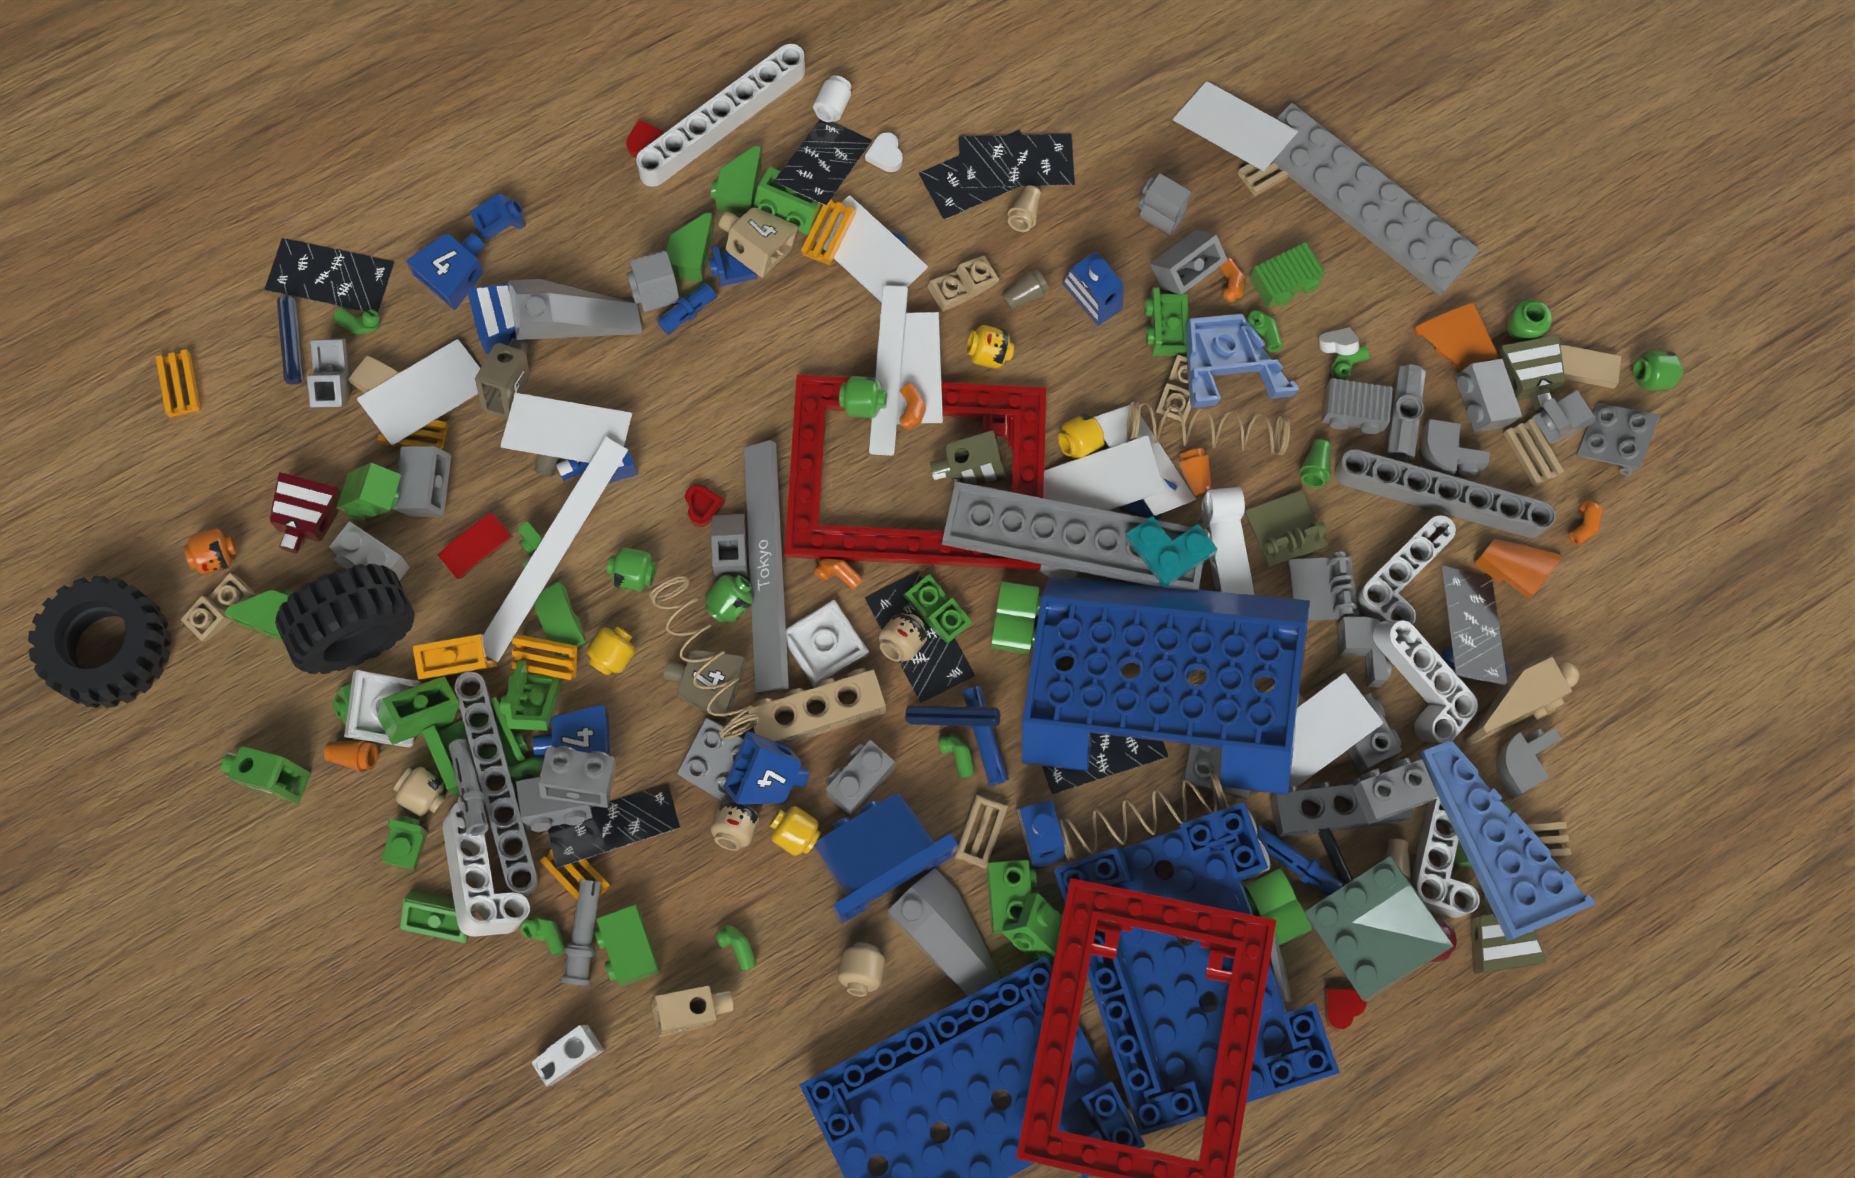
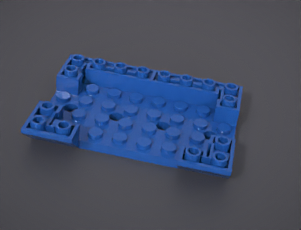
M1050 576L1041 597L1023 714V764L1088 771L1093 740L1090 733L1222 748L1220 782L1222 787L1289 795L1296 733L1295 722L1310 601ZM1063 656H1069L1074 659V666L1068 671H1060L1056 667L1057 661ZM1128 663H1135L1140 667L1139 674L1134 678H1126L1122 675V669ZM1194 670H1201L1206 673L1207 679L1203 684L1195 686L1189 683V674ZM1262 677H1268L1274 681L1275 686L1270 692L1262 693L1255 688L1256 681Z
M1245 802L1180 824L1181 828L1124 849L1115 847L1056 868L1054 871L1065 903L1070 878L1253 915L1242 881L1268 869L1247 806ZM1163 861H1170L1174 866V874L1168 880H1162L1157 873V868ZM1132 928L1131 933L1120 932L1115 960L1091 955L1088 977L1140 1136L1206 1116L1229 983L1205 979L1210 949L1200 947V941H1195L1193 944L1186 946L1180 941L1179 937ZM1096 931L1094 943L1104 945L1106 933ZM1224 957L1221 970L1231 972L1233 959ZM1269 964L1246 1103L1340 1073L1316 1003L1287 1012L1271 964ZM1209 991L1215 993L1219 999L1218 1008L1213 1012L1204 1010L1201 1004L1202 996Z
M1047 956L799 1084L844 1178H1008L1034 1164L1033 1162L1016 1159L1053 970ZM1078 1025L1071 1059V1072L1068 1075L1058 1130L1143 1148L1146 1145L1113 1082H1108ZM996 1090H1005L1009 1093L1011 1103L1006 1110H998L992 1105L991 1097ZM936 1122H943L949 1127L950 1136L944 1143H936L930 1137V1128ZM874 1155H882L888 1161V1170L882 1176H874L868 1170V1161ZM1080 1173V1175L1082 1176V1178H1087V1177L1091 1176V1175H1087V1174H1082V1173Z

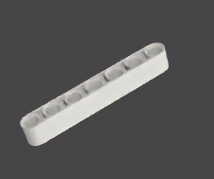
M786 44L780 47L642 149L636 158L641 181L651 187L662 184L798 83L805 74L804 52L802 48L796 44ZM795 62L796 64L788 65L787 63ZM772 79L773 81L765 82L764 80ZM743 96H749V97H750V98H748V99H740V98L743 97ZM720 113H726V114H727L726 116H722V117L717 116V115L720 114ZM697 130L704 131L701 134H694ZM672 148H681L676 152L670 151ZM650 165L657 166L654 169H646V167Z

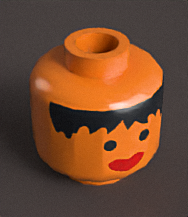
M218 528L192 534L188 539V544L183 546L190 569H196L202 575L229 568L232 563L231 556L237 554L232 536L225 537Z

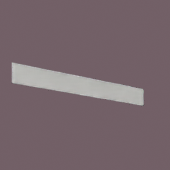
M605 437L484 633L483 641L486 656L496 662L500 660L628 449Z

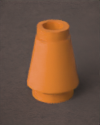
M1204 448L1181 453L1179 455L1181 462L1178 464L1193 492V496L1205 495L1208 490H1212L1209 455H1205Z
M366 740L328 742L324 749V758L326 761L364 772L366 769L372 770L375 767L378 759V748L375 743H370V741Z

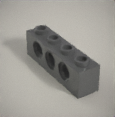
M1361 778L1344 780L1343 785L1331 787L1330 782L1315 783L1310 785L1311 789L1298 791V786H1289V795L1275 794L1270 799L1275 833L1280 838L1316 834L1320 832L1319 829L1330 828L1331 832L1405 823L1413 818L1414 815L1413 810L1410 809L1368 825L1353 790V787L1361 781ZM1334 798H1341L1346 802L1347 812H1340L1335 808ZM1306 801L1314 806V816H1307L1303 813L1301 809L1302 802Z

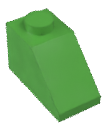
M753 146L719 169L718 180H713L711 185V198L716 201L717 211L745 214L753 208L762 165L761 146Z
M704 213L671 234L667 247H662L661 252L663 250L667 252L675 278L703 282L714 230L712 213Z
M271 589L228 607L224 614L236 624L282 640L275 624L276 615L281 604L287 602L288 597L293 591L284 589L283 593Z

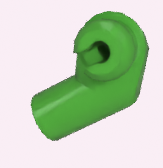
M339 308L333 315V320L353 335L375 332L380 326V316L374 310H368L362 316L355 317L344 308Z
M1260 310L1250 312L1248 322L1257 334L1265 338L1268 351L1277 352L1281 350L1283 344L1276 321L1270 316L1263 314Z
M1365 345L1360 346L1359 350L1352 355H1340L1337 353L1330 368L1332 376L1337 380L1349 378L1354 363L1369 359L1367 347Z
M948 733V736H941L938 739L940 751L944 754L953 753L958 777L963 778L974 775L969 747L957 734Z
M535 756L510 767V773L514 781H520L530 776L540 777L544 758Z
M530 917L522 922L520 931L525 938L546 941L553 957L564 953L567 945L557 924L553 920Z
M727 925L725 929H720L715 933L720 947L725 948L732 944L742 971L757 965L749 940L734 926Z

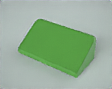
M411 890L405 896L400 930L462 943L467 942L468 935L464 934L457 924L453 897L419 890Z

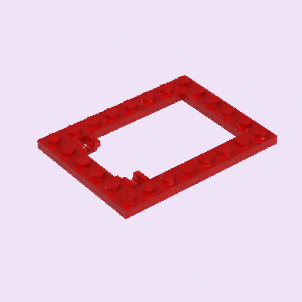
M796 375L784 551L786 558H828L845 561L1022 570L1041 569V564L942 545L944 531L819 525L826 410L845 411L844 408L840 407L839 403L840 389L842 383H847L850 377ZM941 382L942 416L982 418V433L994 430L995 436H1001L1003 440H1008V449H1012L1011 492L1043 498L1047 388ZM992 419H1004V423H992Z
M1070 878L1016 1159L1100 1178H1234L1277 920ZM1132 928L1200 941V947L1210 949L1205 979L1229 983L1198 1161L1058 1130L1091 955L1115 960L1121 931L1131 933ZM1096 931L1106 933L1104 945L1094 943ZM1224 957L1233 959L1231 972L1221 970Z

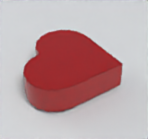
M638 120L627 137V151L632 157L637 158L638 153L664 133L660 129Z
M702 485L690 486L685 493V500L689 507L688 516L690 522L697 527H704L711 523L712 516L717 515L725 504V500Z
M1324 990L1325 1018L1328 1025L1333 1029H1346L1352 1024L1353 1018L1362 1014L1366 1009V1001L1361 999L1356 990Z

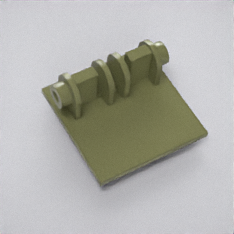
M1303 490L1247 509L1244 512L1269 568L1328 546L1323 536L1327 534L1326 526L1323 522L1318 523Z

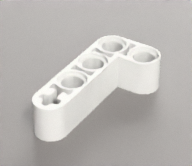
M1240 486L1208 490L1201 503L1203 527L1205 530H1209L1208 537L1218 548L1216 554L1209 558L1215 591L1255 595L1241 525V518L1245 512V501Z
M1442 515L1430 519L1364 585L1356 598L1358 609L1366 617L1383 622L1393 621L1391 614H1397L1404 621H1408L1412 625L1414 624L1416 619L1415 610L1399 593L1453 539L1456 532L1453 521ZM1436 531L1439 532L1441 535L1431 543L1428 538ZM1410 550L1418 551L1422 556V560L1413 558ZM1389 571L1397 572L1401 577V581L1393 580L1389 575ZM1367 592L1376 593L1379 596L1380 603L1371 601L1368 598Z
M1404 620L1380 622L1376 625L1373 632L1375 644L1429 704L1415 722V734L1421 741L1430 743H1444L1454 740L1477 712L1478 703L1475 695L1410 622ZM1414 654H1416L1417 657L1416 663H1414L1413 659ZM1435 677L1437 678V685H1436V687H1435V684H1434ZM1435 724H1437V732H1436V733H1435V729H1434V728H1435Z
M1437 797L1427 805L1411 876L1412 881L1410 883L1429 911L1459 918L1475 911L1480 903L1478 891L1473 886L1450 879L1459 839L1445 810H1441L1443 806L1439 797ZM1436 820L1446 824L1448 828L1447 835L1437 831ZM1430 851L1437 853L1440 857V867L1430 863L1428 858ZM1422 883L1432 887L1434 892L1432 899H1428L1422 894ZM1455 893H1459L1465 898V909H1461L1455 904Z
M457 802L445 817L442 828L458 927L464 934L474 937L514 932L528 916L530 904L526 897L520 893L494 894L485 834L478 836L467 834L466 825L464 824V813L459 809ZM461 848L469 849L473 856L465 855ZM465 879L473 880L478 888L470 887ZM504 908L511 909L515 913L516 918L508 916ZM471 911L480 913L483 921L474 919Z

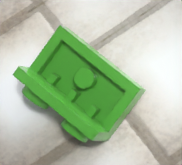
M1153 287L1150 298H1145L1144 305L1145 316H1150V326L1146 327V344L1151 345L1152 356H1187L1185 325L1189 321L1188 294H1160V288Z
M519 660L515 672H511L509 675L507 695H503L501 698V714L506 716L508 729L548 731L562 687L561 678L542 674H528L526 661Z
M1029 894L1026 897L1018 923L1004 926L1002 933L1033 962L1047 956L1053 968L1063 916L1040 894Z

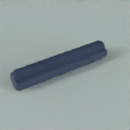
M283 296L277 299L283 376L289 385L300 384L303 381L296 301L292 296Z
M910 705L906 708L905 715L906 722L911 725L990 727L998 726L1001 717L1000 710L996 707Z

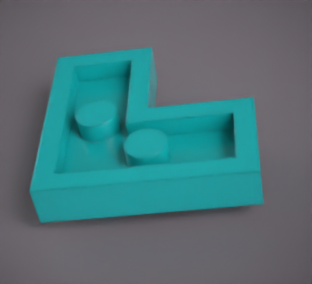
M1153 516L1127 532L1125 537L1164 588L1216 554L1218 550L1199 524L1172 541Z

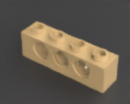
M865 668L857 669L848 673V678L835 681L834 678L825 679L818 682L816 688L804 691L803 688H797L785 693L784 698L772 701V698H766L755 702L753 708L748 710L749 714H758L760 718L759 722L753 727L755 734L783 745H788L885 714L886 704L874 669L867 672ZM844 692H852L857 697L856 701L850 705L841 703L838 698ZM813 702H821L826 707L818 715L809 713L807 708ZM786 711L794 715L793 721L787 725H781L776 721V717L781 712Z

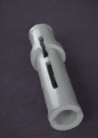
M457 739L449 744L459 790L457 802L459 809L464 813L467 834L478 836L486 833L489 829L484 811L485 795L479 789L469 741Z

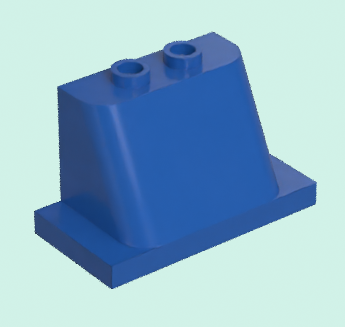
M900 793L894 794L880 803L877 800L867 803L860 809L862 814L851 820L845 817L831 826L833 831L823 836L814 845V848L844 896L843 899L833 904L834 914L841 925L870 908V903L923 870L929 872L956 855L958 844L950 833L934 843Z

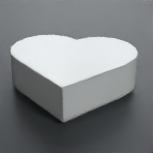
M889 132L880 134L866 153L865 161L887 172L898 171L903 164V156L898 149L897 137Z
M1350 327L1326 332L1319 337V348L1326 353L1337 352L1340 355H1352L1359 350V338Z

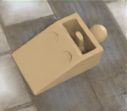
M1551 657L1522 671L1508 682V685L1503 686L1464 742L1467 747L1533 715L1536 720H1539L1564 705L1563 698L1573 692L1571 687L1576 685L1579 680L1577 667L1568 662L1557 665L1554 658Z

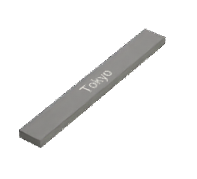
M771 440L744 447L750 584L753 597L751 609L755 693L761 695L789 689L776 443Z

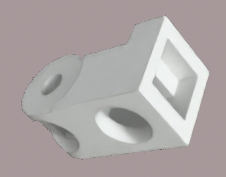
M579 1025L547 1048V1051L538 1056L532 1062V1065L546 1087L560 1081L573 1070L605 1050L589 1025Z

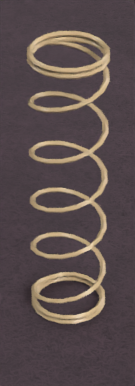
M1133 401L1128 412L1127 438L1129 441L1137 438L1140 426V408L1143 405H1147L1151 413L1155 444L1159 440L1164 420L1172 408H1176L1180 415L1184 446L1187 445L1193 423L1202 410L1206 411L1209 416L1212 430V447L1214 449L1216 448L1222 425L1230 413H1234L1239 421L1242 451L1245 450L1251 427L1259 416H1264L1268 423L1271 454L1274 453L1275 448L1277 455H1283L1287 450L1290 438V420L1287 415H1281L1278 418L1273 439L1271 423L1264 413H1259L1253 418L1244 438L1242 421L1235 410H1230L1225 414L1218 427L1216 436L1212 416L1204 407L1200 408L1193 416L1187 434L1182 412L1177 405H1172L1167 409L1159 425L1158 432H1156L1153 410L1147 402L1139 404L1138 401ZM1284 421V436L1282 446L1280 448L1281 429Z
M685 576L668 579L656 586L651 591L649 597L657 608H679L669 618L666 630L668 633L677 636L693 634L682 646L679 656L686 662L708 660L697 671L693 684L700 689L723 687L712 697L708 703L707 711L714 716L737 714L721 729L719 735L721 739H730L741 735L753 728L760 718L758 714H748L740 717L752 709V705L727 713L711 712L710 705L716 697L729 686L739 681V678L714 686H700L697 684L696 679L700 672L716 658L725 654V651L701 659L692 660L684 658L682 653L686 645L698 634L709 629L711 624L690 632L674 633L670 631L669 624L671 620L683 608L696 602L698 598H693L686 603L665 607L657 605L656 602H662L677 596L689 585V580ZM678 582H684L673 591L657 596L666 587ZM747 721H750L749 723L745 724L744 726H742V727H740V728H738V729H736V730H734V731L729 732L730 730H732L733 728L739 726L740 724L745 723V722H747Z
M1215 770L1213 772L1210 771L1214 812H1217V799L1221 810L1228 808V804L1217 772ZM1185 779L1182 785L1183 822L1177 816L1163 793L1158 789H1155L1152 795L1153 832L1146 825L1133 803L1127 798L1124 799L1122 805L1123 841L1118 838L1103 813L1097 808L1093 810V851L1088 848L1068 818H1065L1063 821L1060 819L1058 822L1064 841L1065 854L1068 861L1071 862L1075 857L1066 830V821L1084 848L1089 853L1095 854L1097 850L1096 811L1120 844H1125L1127 840L1126 801L1145 829L1152 835H1155L1157 830L1156 792L1159 793L1180 824L1187 821L1186 782L1193 788L1210 814L1214 812L1208 807L1194 784Z

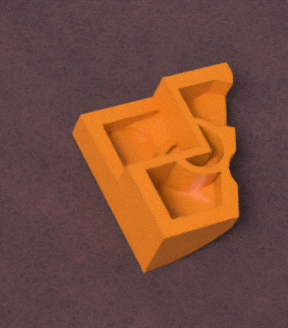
M1474 303L1441 314L1416 326L1413 330L1417 337L1422 335L1436 347L1434 351L1441 357L1448 358L1452 362L1453 367L1459 372L1470 364L1496 360L1499 356Z
M1494 538L1474 564L1498 583L1504 580L1526 598L1530 599L1553 571L1562 556L1558 553Z

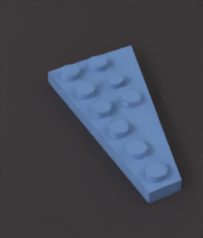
M1452 740L1423 750L1418 754L1419 758L1424 762L1440 802L1507 941L1597 904L1589 894L1585 896L1573 883L1575 879L1567 870L1563 871L1551 858L1550 850L1517 813H1511L1501 802L1502 796L1494 788L1490 789L1478 776V769Z

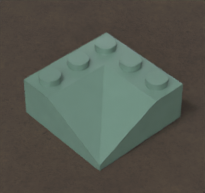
M1391 856L1305 911L1306 916L1361 999L1367 1002L1454 946Z

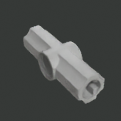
M1409 364L1407 366H1399L1397 369L1386 456L1393 460L1406 461L1413 460L1415 457L1419 420L1424 411L1422 397L1426 371L1421 369L1420 366ZM1400 409L1409 411L1412 417L1404 416Z

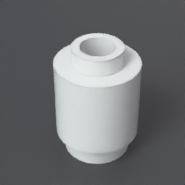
M833 75L824 82L813 104V109L819 119L824 122L840 120L851 97L850 90L852 87L849 81L841 76Z

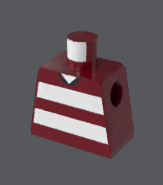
M279 472L270 514V523L278 531L284 533L279 547L285 551L297 554L304 538L317 542L322 541L340 509L336 508L341 495L340 489L335 486Z

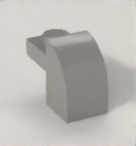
M345 338L312 339L310 344L313 373L307 375L310 408L343 407L348 403L351 394V383L347 381L351 376V368H348Z
M1578 390L1558 402L1554 398L1542 404L1543 411L1533 416V419L1550 444L1559 442L1595 422L1593 413Z
M1429 419L1421 430L1420 458L1425 468L1451 476L1456 471H1459V474L1464 476L1480 475L1489 464L1490 452L1459 447L1461 424Z
M1343 617L1337 625L1339 657L1365 656L1367 688L1381 687L1388 680V677L1391 676V661L1386 658L1373 639L1374 629L1381 621L1370 617Z
M1555 728L1545 734L1542 729H1539L1525 738L1520 732L1500 748L1496 758V771L1511 799L1550 778L1535 755L1562 740Z

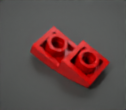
M490 512L453 540L437 555L456 579H462L481 561L496 553L513 536L497 516Z

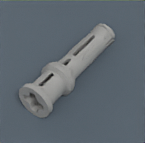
M580 879L571 944H567L564 953L567 954L565 973L564 976L560 977V982L591 986V980L588 976L591 958L596 953L594 951L595 947H591L602 882Z

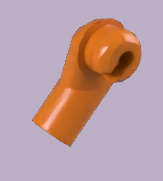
M1229 258L1219 268L1229 280L1228 287L1222 290V295L1229 303H1233L1237 298L1241 299L1244 295L1246 278L1234 261Z
M908 383L900 389V393L905 399L907 406L904 411L905 413L900 416L899 422L907 430L918 426L926 412V404L913 383Z
M824 558L818 562L819 565L814 569V574L820 580L826 581L831 575L838 576L852 590L863 580L843 560Z

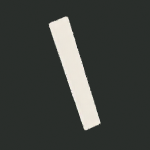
M885 285L883 287L875 378L880 380L882 389L887 390V405L885 409L880 408L877 417L872 418L869 453L873 455L892 456L895 451L908 292L906 286Z

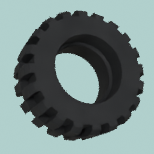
M369 563L367 566L358 564L348 569L344 567L332 574L320 576L318 580L312 583L308 582L303 585L301 590L293 592L288 597L287 602L281 604L279 611H277L275 624L295 667L309 674H317L318 672L327 674L331 671H342L347 669V667L362 664L365 660L373 659L381 655L380 653L384 650H389L395 646V643L402 640L406 636V632L411 630L415 613L396 573L384 565L379 566Z
M93 576L91 582L86 578H81L73 581V587L69 588L64 585L57 589L58 595L54 599L48 597L43 602L42 606L45 609L41 615L35 614L32 623L36 625L35 631L30 630L28 635V642L34 645V648H30L28 653L30 660L36 664L34 670L37 675L45 680V684L77 704L82 703L92 708H98L100 704L106 708L117 707L119 704L118 700L129 703L136 699L135 693L138 691L146 693L152 687L149 682L155 676L159 679L164 672L160 668L162 661L168 662L170 651L165 648V645L172 643L171 633L165 629L169 624L166 617L159 612L160 608L132 584L128 585L125 581L118 578L109 580L105 576ZM118 616L123 618L126 635L123 646L118 654L102 666L91 669L80 668L76 659V647L84 630L95 621L105 617Z

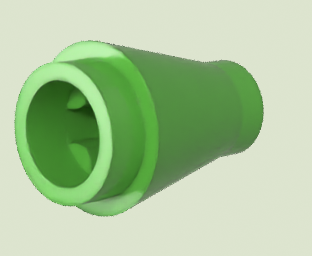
M1322 439L1313 441L1312 448L1299 471L1301 481L1306 486L1321 488L1330 480V442Z

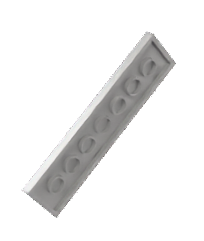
M1291 103L1277 118L1280 122L1297 130L1298 133L1272 163L1278 165V169L1287 172L1292 180L1440 297L1477 256L1480 250L1296 105Z
M955 481L942 545L1163 587L1125 538L1127 532L1148 518ZM1156 520L1172 541L1192 528ZM1203 529L1204 532L1208 535L1209 530ZM1203 562L1166 587L1198 591Z

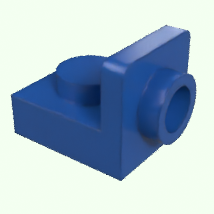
M500 193L470 211L480 238L485 240L491 239L511 225L519 229L526 226L522 217L523 209L515 199Z
M718 246L712 247L714 257L708 258L712 277H719L721 286L757 279L755 272L727 251L720 252Z

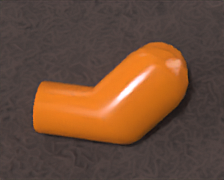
M1586 500L1579 506L1580 515L1584 516L1583 524L1569 533V539L1576 546L1581 545L1600 530L1603 511L1599 503Z

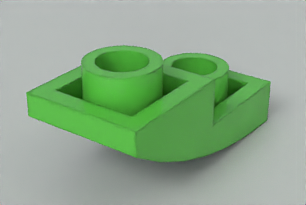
M930 574L903 594L916 612L946 643H949L973 623L953 597L949 599Z
M559 581L541 591L534 606L547 639L577 645V647L586 643L580 618L572 610L566 587ZM554 652L555 655L559 657L564 655L562 653Z

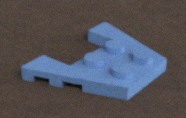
M1243 314L1191 318L1186 323L1185 336L1189 394L1192 408L1215 406L1221 400L1212 376L1258 371L1270 399L1292 397L1299 391L1294 381L1289 383L1282 374L1283 366L1277 359L1272 360L1263 349L1265 343Z

